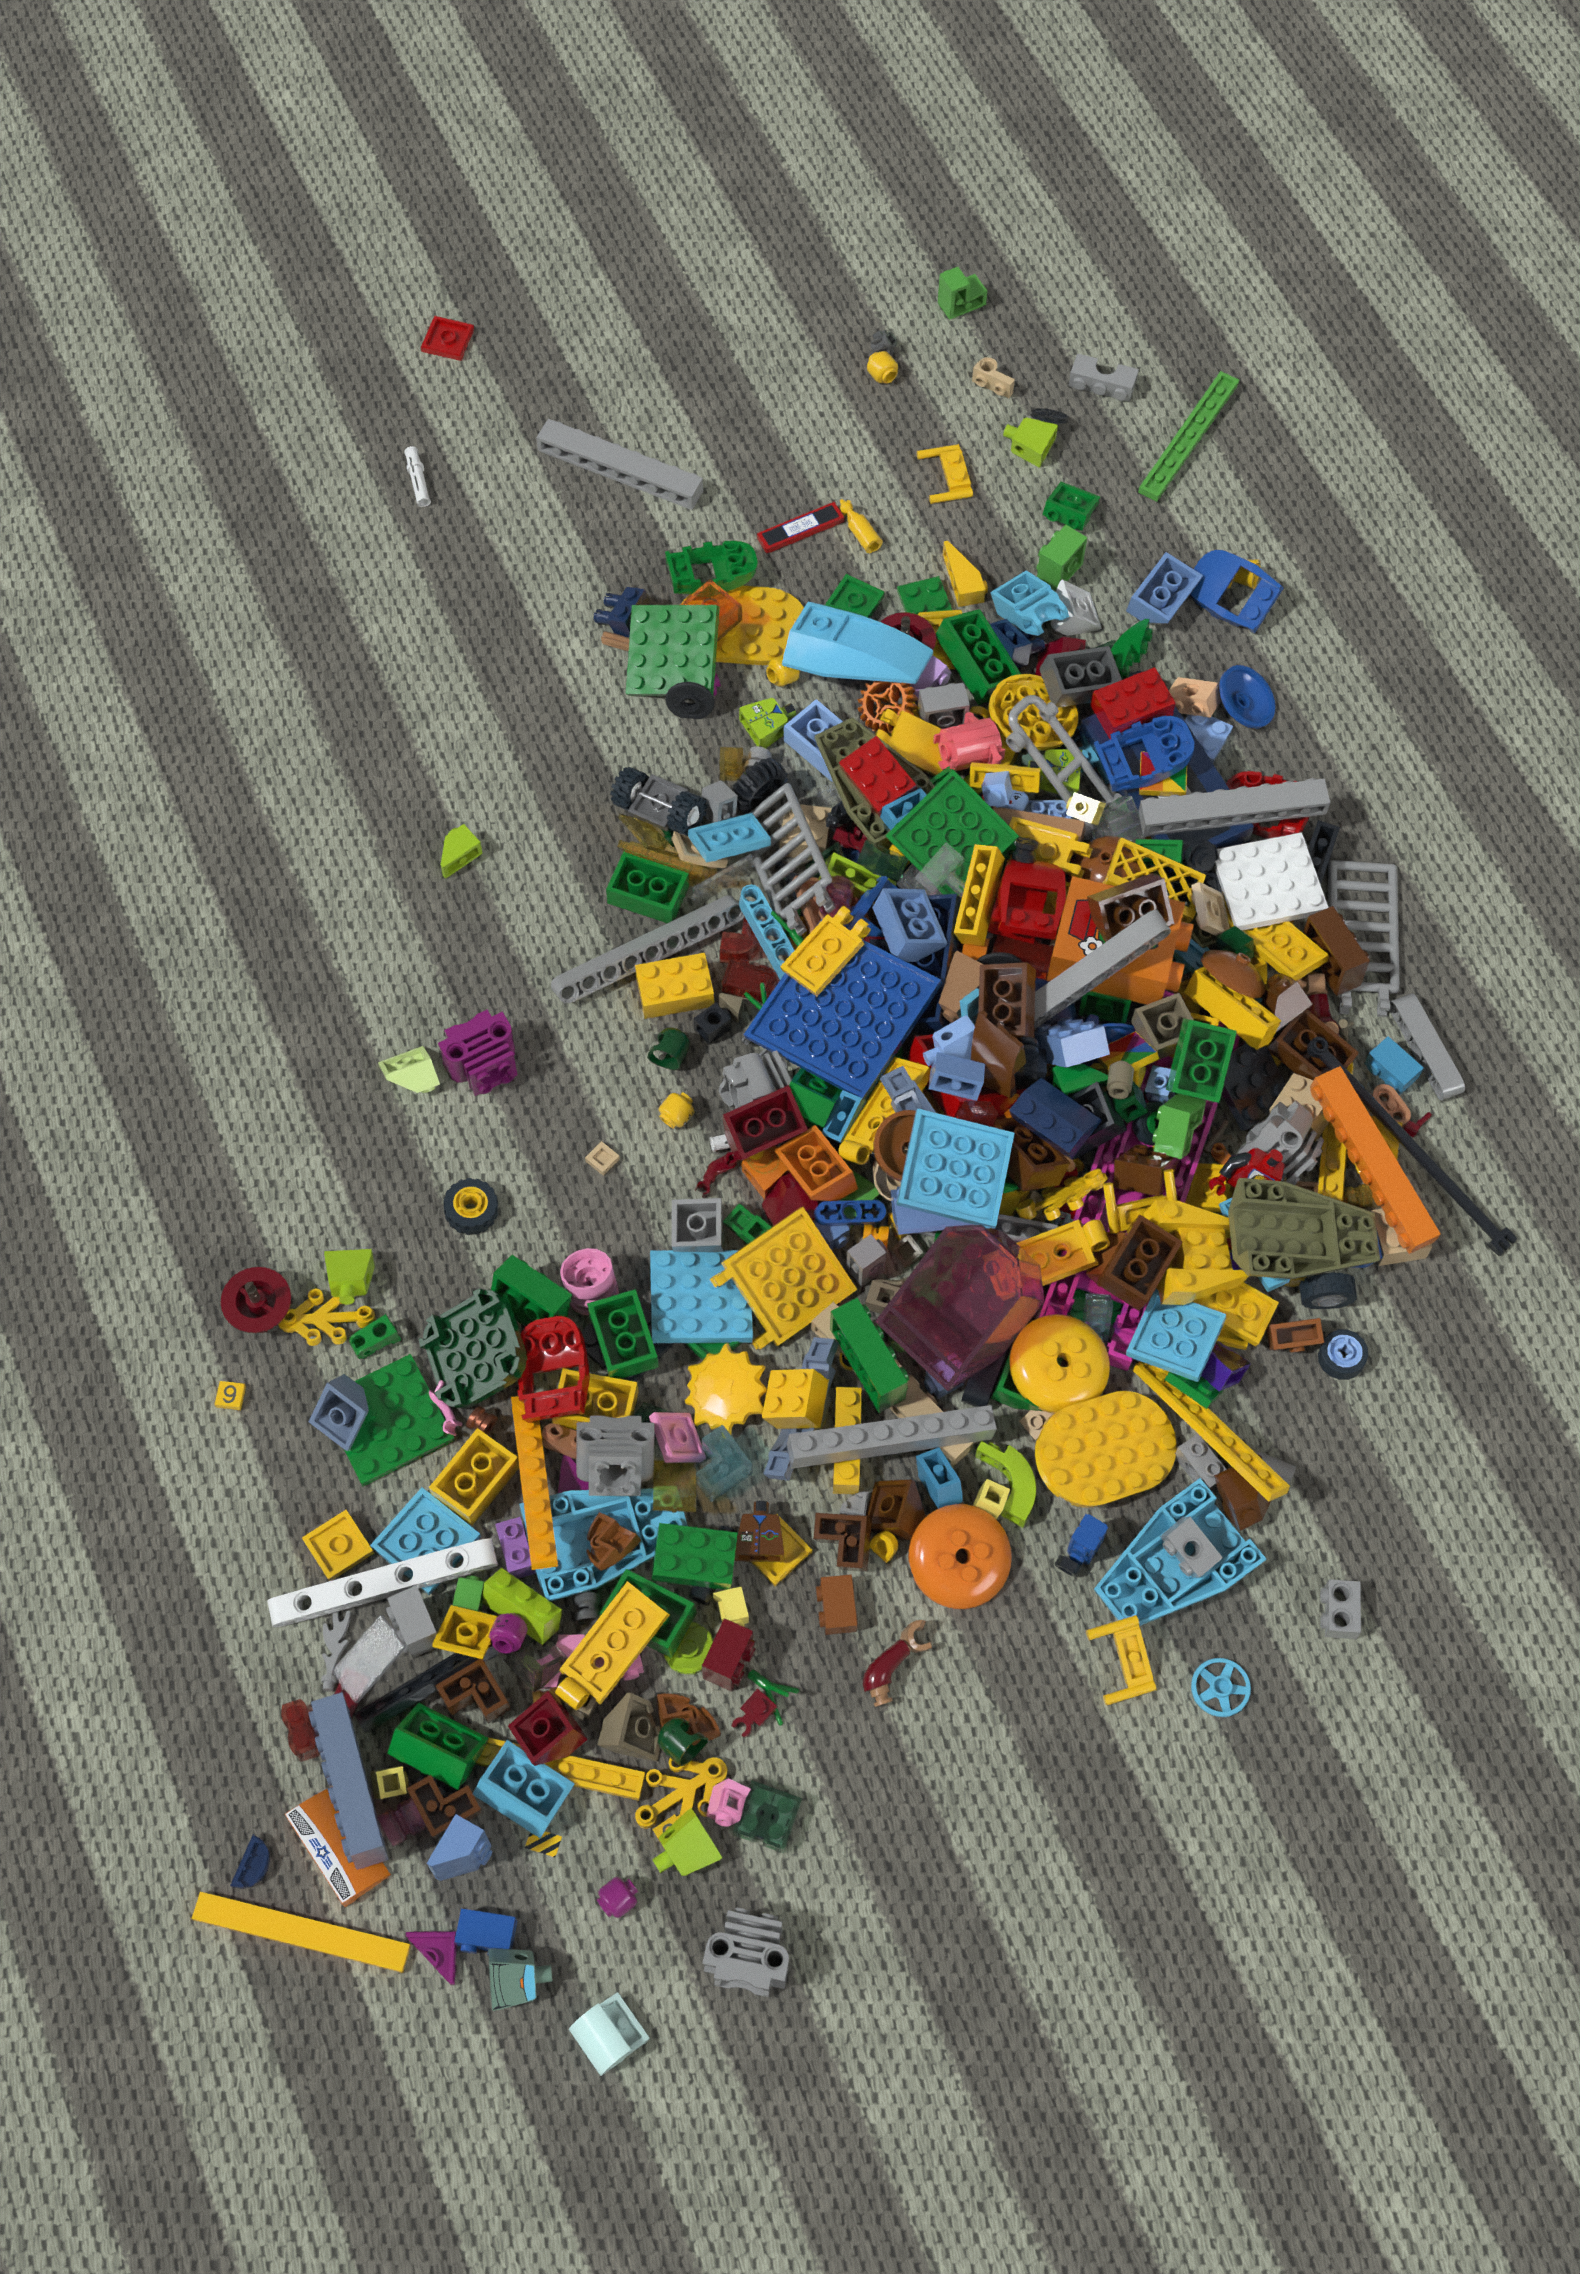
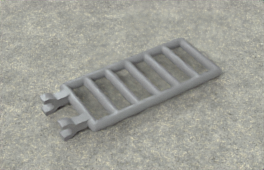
M786 783L749 813H753L757 819L786 795L788 802L764 820L761 826L767 831L790 811H793L795 817L770 836L771 846L749 851V854L773 911L783 920L787 919L788 928L791 930L794 928L796 933L801 936L807 929L798 915L797 910L814 896H816L817 905L820 907L823 905L828 913L833 911L836 906L826 890V887L832 882L830 872L791 784ZM799 825L801 832L763 862L761 855ZM806 841L808 848L773 876L769 877L767 871ZM812 856L815 863L776 893L774 886ZM820 873L822 879L782 909L781 901L815 874Z
M1330 860L1328 862V908L1333 906L1337 913L1338 909L1389 913V923L1344 920L1349 930L1389 932V943L1357 942L1362 950L1390 953V964L1369 962L1366 970L1390 973V984L1362 982L1361 986L1352 989V991L1377 992V1017H1387V1011L1390 1010L1389 993L1396 994L1400 990L1397 866L1383 863ZM1337 869L1388 873V883L1337 880ZM1337 889L1389 893V903L1337 900ZM1351 990L1340 994L1339 1014L1349 1015V1008L1352 1007Z

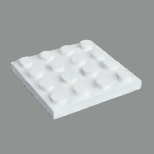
M1302 833L1217 849L1218 859L1215 860L1214 868L1233 925L1240 930L1308 918V916L1328 908Z

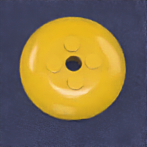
M1032 674L1014 675L1001 681L993 691L989 700L990 717L1004 738H1007L1013 732L1009 726L1008 717L1012 708L1028 695H1035L1040 697L1046 704L1051 702L1042 676ZM1029 705L1019 714V725L1039 751L1052 750L1064 744L1050 724L1040 717L1039 709L1035 705ZM1076 705L1058 707L1059 712L1055 717L1069 736L1072 737L1078 724Z
M1055 1314L1035 1319L1022 1329L1014 1341L1010 1352V1371L1018 1391L1025 1399L1038 1406V1409L1054 1414L1068 1406L1100 1397L1108 1382L1110 1362L1102 1339L1088 1324L1071 1316ZM1057 1357L1063 1358L1067 1362V1366L1061 1367L1057 1363Z

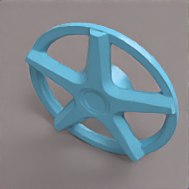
M1214 1658L1205 1661L1196 1669L1192 1677L1191 1690L1194 1701L1202 1710L1213 1716L1230 1717L1240 1712L1246 1706L1250 1698L1251 1685L1246 1672L1237 1663L1225 1658ZM1212 1663H1226L1221 1675L1217 1677L1205 1669L1206 1666ZM1233 1667L1242 1674L1246 1687L1232 1684L1230 1677ZM1199 1674L1210 1685L1200 1695H1198L1196 1689ZM1229 1695H1245L1243 1702L1237 1708L1231 1710ZM1217 1697L1223 1712L1210 1709L1203 1702Z

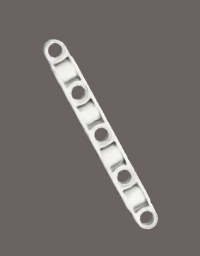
M492 1539L477 1540L271 1598L267 1602L272 1626L282 1627L388 1598L416 1585L420 1589L496 1567L498 1564ZM463 1556V1564L458 1568H454L453 1560L455 1557ZM407 1570H412V1579L408 1582H403V1573ZM361 1584L362 1592L358 1596H353V1587ZM307 1598H311V1607L307 1610H303V1601Z

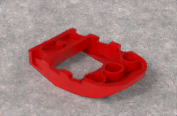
M1244 771L1232 776L1226 784L1230 790L1242 786L1250 788L1258 787L1262 784H1282L1287 780H1284L1283 776L1277 774L1269 777L1262 776L1261 772ZM1310 816L1280 820L1278 826H1272L1271 828L1260 826V822L1252 823L1254 826L1252 834L1271 839L1302 833Z
M1014 859L1008 861L996 897H998L997 916H1001L998 931L1056 940L1058 926H1060L1066 903L1065 872L1059 866L1035 860L1034 863H1022ZM1010 885L1057 892L1055 914L1007 907Z
M563 1316L549 1317L531 1322L521 1332L527 1355L526 1367L518 1379L519 1390H517L519 1401L524 1403L526 1413L522 1415V1420L533 1423V1421L573 1414L583 1415L590 1374L585 1342L581 1331L571 1319ZM579 1366L577 1386L534 1393V1374Z

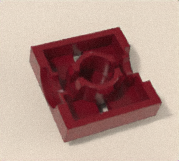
M852 820L838 827L833 837L834 840L839 841L840 846L859 850L862 856L868 858L876 857L882 849L873 846Z

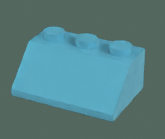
M507 1740L479 1780L473 1795L535 1836L541 1838L575 1783L545 1764L534 1766L522 1749Z

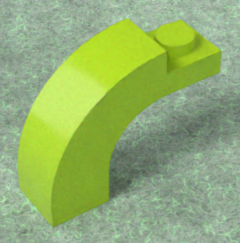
M981 1441L975 1457L1001 1471L1008 1479L1011 1487V1494L1000 1516L1023 1528L1031 1514L1036 1496V1482L1033 1471L1025 1457L1009 1445L1005 1453H1003L997 1445Z

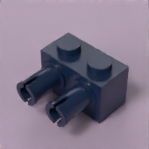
M626 587L622 595L606 593L604 605L614 608L612 612L597 609L593 616L594 622L610 625L613 633L630 638L632 605L653 604L645 589Z
M1007 619L990 623V626L1017 668L1027 666L1030 655L1045 650V642L1041 640L1042 638L1029 641L1032 638V634H1027L1016 628Z

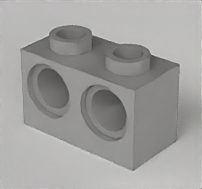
M1329 1579L1326 1585L1321 1587L1320 1602L1325 1603V1613H1321L1320 1627L1325 1629V1637L1357 1639L1361 1633L1360 1582ZM1334 1592H1341L1345 1596L1346 1601L1337 1600ZM1334 1618H1342L1345 1621L1346 1626H1338L1335 1623Z

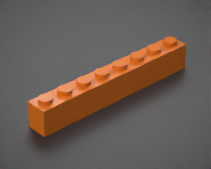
M1341 1066L1316 1077L1310 1086L1311 1095L1322 1106L1325 1119L1331 1122L1335 1128L1337 1139L1348 1150V1157L1358 1167L1363 1183L1368 1184L1373 1200L1383 1209L1386 1222L1396 1231L1401 1247L1406 1248L1407 1252L1411 1254L1434 1243L1441 1233Z

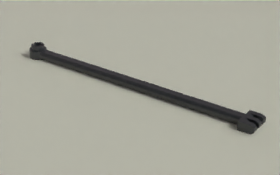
M1315 1037L1308 1043V1054L1314 1058H1319L1330 1070L1341 1066L1364 1106L1492 1239L1487 1244L1492 1251L1501 1256L1504 1253L1503 1248L1507 1250L1511 1246L1510 1243L1514 1244L1517 1241L1516 1236L1507 1227L1500 1231L1328 1050V1043L1324 1038ZM1316 1043H1320L1323 1049H1319Z

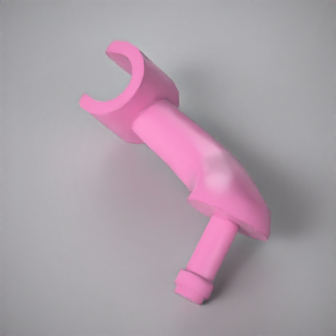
M440 1380L435 1391L429 1390V1396L446 1418L443 1424V1431L456 1436L455 1428L457 1425L462 1426V1422L456 1421L451 1407L438 1400L434 1392L445 1385V1382Z

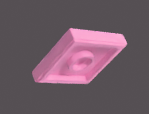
M654 1412L649 1416L651 1423H654V1433L665 1463L702 1462L706 1459L690 1413Z

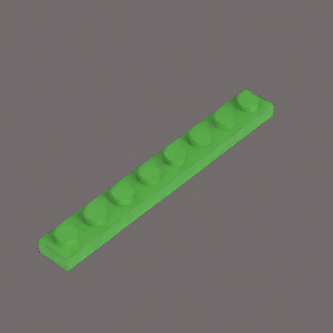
M1220 371L1142 482L1138 493L1156 502L1159 500L1237 388L1239 379Z

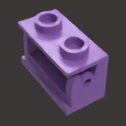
M521 1517L495 1524L508 1572L517 1579L536 1574L535 1570L531 1568L529 1546Z

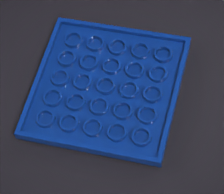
M863 940L864 945L817 997L785 973L744 1033L746 1039L770 1052L777 1050L781 1058L866 1101L943 983L941 979Z

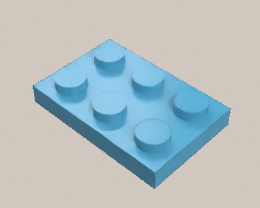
M753 813L688 829L689 839L706 863L771 846L770 836Z

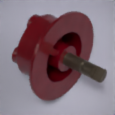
M900 612L889 615L880 621L915 638L934 650L936 634L932 625L923 617L913 613Z
M251 1267L238 1272L226 1283L221 1294V1310L225 1319L234 1328L247 1333H265L274 1328L285 1318L291 1305V1290L287 1281L278 1272L266 1267Z

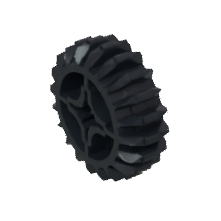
M771 758L761 759L760 762H755L753 766L748 767L745 772H742L741 777L737 778V782L732 786V791L737 794V808L744 814H748L787 782L788 774L780 762Z

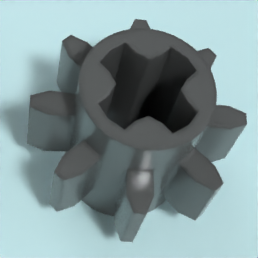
M880 330L872 335L874 338L871 341L873 353L886 351L890 355L895 353L893 348L897 345V341L891 332Z

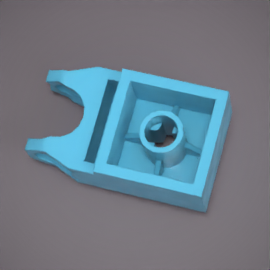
M1027 570L990 592L997 614L1027 634L1038 636L1044 632L1041 627L1044 622L1052 619L1064 620L1069 617L1067 607L1059 599L1058 594L1051 589L1050 585Z

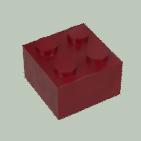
M724 1618L702 1664L703 1679L731 1692L734 1685L739 1686L745 1674V1671H743L746 1661L751 1662L756 1651L753 1631Z

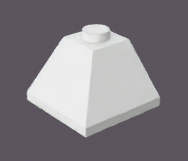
M1065 580L1060 581L1056 593L1067 607L1069 617L1064 620L1052 619V628L1066 636L1102 629L1091 594Z

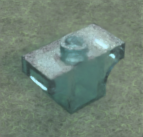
M1086 1293L1083 1322L1088 1324L1103 1342L1108 1343L1113 1310L1111 1295Z

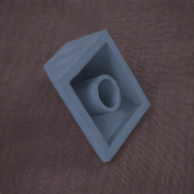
M345 1374L327 1382L309 1420L310 1424L346 1451L351 1449L369 1411L364 1388Z

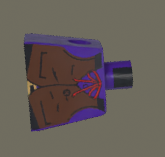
M1216 1341L1201 1376L1218 1391H1222L1238 1384L1251 1363L1221 1342Z

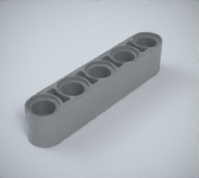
M1411 993L1390 1001V1013L1418 1063L1424 1067L1423 1072L1438 1099L1445 1100L1465 1091L1464 1081L1416 995Z

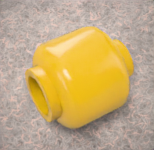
M875 352L869 357L867 371L878 383H890L898 374V364L888 352Z
M783 656L770 660L766 669L769 681L779 687L796 682L800 674V670L782 666Z
M684 1092L680 1095L677 1093L669 1094L659 1106V1118L672 1129L683 1127L695 1112L691 1105L693 1100Z

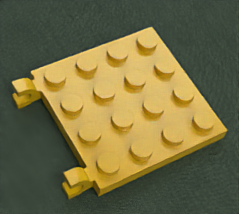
M800 1207L721 1262L725 1269L709 1279L714 1287H720L729 1279H732L766 1330L765 1333L752 1340V1345L756 1350L764 1348L771 1341H773L775 1346H779L810 1324L832 1302L838 1304L857 1290L804 1207Z

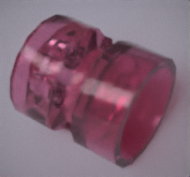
M843 876L832 877V882L826 887V890L836 908L828 913L823 905L819 906V910L824 917L828 914L833 918L842 906L850 910L855 887L849 879Z
M411 1797L399 1803L397 1810L394 1811L390 1808L377 1816L393 1848L406 1841L409 1833L415 1836L427 1829Z

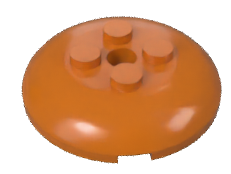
M953 1504L931 1512L920 1522L910 1541L908 1560L916 1585L930 1600L947 1608L969 1609L988 1602L1001 1590L1010 1572L1012 1554L1005 1530L991 1514L972 1505ZM959 1549H964L967 1553V1561L963 1564L956 1560V1552Z

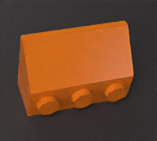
M816 1125L774 1149L776 1155L811 1200L839 1201L858 1189L853 1171Z

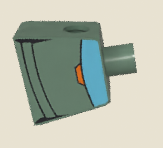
M488 1949L492 2011L534 2001L536 1999V1984L552 1982L551 1965L535 1966L532 1951Z

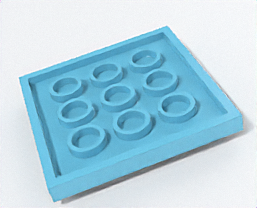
M917 1109L896 1205L995 1229L1014 1133Z
M723 1250V1252L650 1251L651 1328L653 1343H731L738 1341L739 1343H752V1309L733 1280L729 1279L720 1287H714L709 1280L725 1269L721 1262L738 1250Z

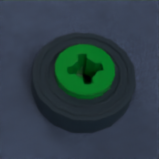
M1147 1102L1148 1113L1132 1121L1134 1134L1139 1141L1146 1145H1155L1152 1139L1159 1125L1157 1112L1159 1107L1163 1105L1161 1102Z

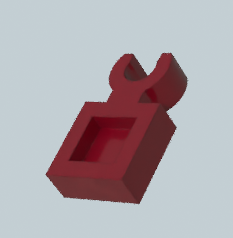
M757 1688L740 1708L746 1714L743 1717L736 1718L731 1726L735 1729L740 1723H744L746 1730L742 1733V1736L746 1738L752 1732V1725L756 1723L761 1727L778 1706Z

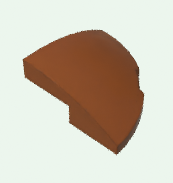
M599 1512L587 1534V1540L591 1545V1552L589 1549L586 1552L593 1565L602 1571L622 1560L640 1543L641 1539L636 1533L620 1526L615 1519Z
M657 1694L661 1728L667 1721L681 1717L689 1721L690 1726L687 1731L689 1735L701 1732L709 1740L721 1735L712 1715L704 1707L699 1710L689 1704L690 1698L677 1694ZM699 1740L693 1742L692 1745H697Z

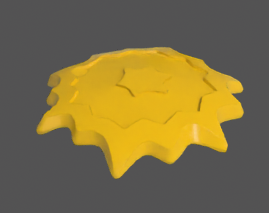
M728 1343L724 1344L718 1354L708 1353L701 1363L688 1366L687 1370L691 1374V1380L687 1384V1388L691 1393L685 1399V1404L691 1405L695 1409L694 1425L699 1426L707 1423L711 1429L721 1428L726 1436L730 1437L734 1424L743 1425L750 1415L762 1414L764 1406L760 1398L766 1393L767 1389L760 1381V1377L766 1367L764 1365L751 1364L747 1351L735 1353L731 1350Z

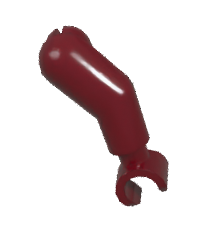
M728 1152L726 1155L712 1161L703 1176V1181L697 1183L695 1191L698 1188L706 1190L702 1195L703 1198L708 1196L710 1184L714 1183L719 1174L737 1165V1160H735L732 1152Z

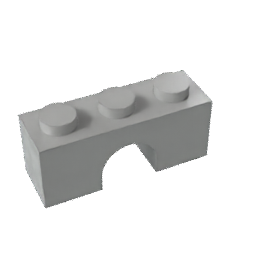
M1077 353L1070 372V387L1130 402L1139 369L1118 364L1114 373L1102 374L1096 369L1097 358Z

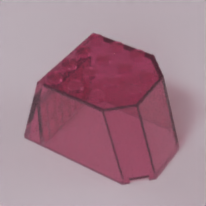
M982 1224L947 1226L875 1322L935 1380L949 1391L1000 1358L1043 1304L1044 1294L1041 1267L1003 1231Z

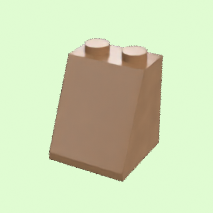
M959 951L954 953L939 1000V1005L943 1010L942 1014L950 1024L961 1018L960 1000L976 988L979 989L980 965H983Z

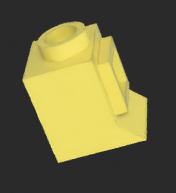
M742 1587L713 1593V1600L718 1603L722 1622L725 1618L745 1627L744 1624L749 1623Z

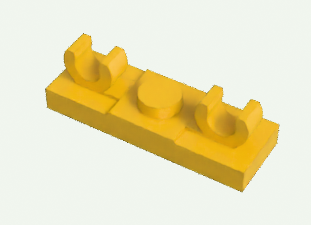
M971 762L970 787L982 788L986 773L1009 771L1012 790L1039 793L1041 768Z

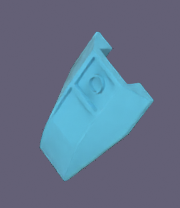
M807 602L789 632L782 666L822 677L916 684L931 659L933 650L915 638L866 616L819 603Z
M1201 1478L1157 1510L1094 1588V1591L1117 1620L1137 1615L1139 1626L1226 1591L1266 1561L1265 1556L1252 1540L1248 1539L1245 1541L1215 1505V1495ZM1182 1517H1191L1223 1557L1200 1578H1193L1191 1575L1189 1577L1186 1576L1179 1568L1180 1561L1175 1555L1171 1556L1162 1545L1164 1541L1160 1536ZM1187 1542L1185 1552L1190 1556L1194 1551V1546L1191 1542Z
M677 1488L641 1489V1496H589V1490H572L549 1496L558 1567L535 1570L543 1596L547 1600L553 1601L597 1589L623 1575L625 1569L630 1571L654 1558L659 1523L688 1526ZM520 1503L519 1506L528 1543L524 1503ZM599 1512L615 1519L620 1526L636 1533L641 1539L640 1543L622 1560L602 1571L593 1565L586 1552L587 1549L591 1552V1545L587 1540V1534Z

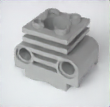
M777 1050L772 1052L771 1058L768 1053L764 1054L763 1060L758 1053H750L734 1058L733 1065L723 1068L722 1074L724 1079L719 1086V1093L729 1108L735 1107L736 1109L789 1085L793 1078H790L787 1072V1063L784 1058H780Z
M1295 1100L1289 1107H1286L1280 1101L1271 1110L1267 1119L1256 1124L1248 1132L1246 1144L1241 1146L1238 1153L1249 1152L1253 1148H1259L1266 1153H1269L1272 1149L1278 1150L1283 1156V1172L1286 1174V1182L1295 1185L1301 1179L1299 1175L1303 1171L1309 1172L1317 1164L1316 1157L1318 1158L1323 1151L1320 1148L1324 1139L1320 1137L1313 1143L1317 1135L1314 1130L1306 1137L1313 1118L1310 1112L1298 1101Z
M590 1416V1422H577L576 1474L580 1480L589 1482V1496H641V1482H646L653 1477L654 1423H641V1416L621 1418Z
M735 1908L734 1911L728 1910L725 1933L713 1934L706 1944L702 1963L705 1965L704 1972L714 1974L715 1986L727 1989L743 1988L759 1996L769 1997L771 1986L785 1989L789 1955L787 1950L780 1946L782 1922L778 1921L777 1916L762 1914V1917L750 1915L751 1911L742 1908ZM718 1947H725L728 1951L726 1954L718 1956L714 1953V1950ZM777 1958L782 1964L779 1967H771L768 1961Z

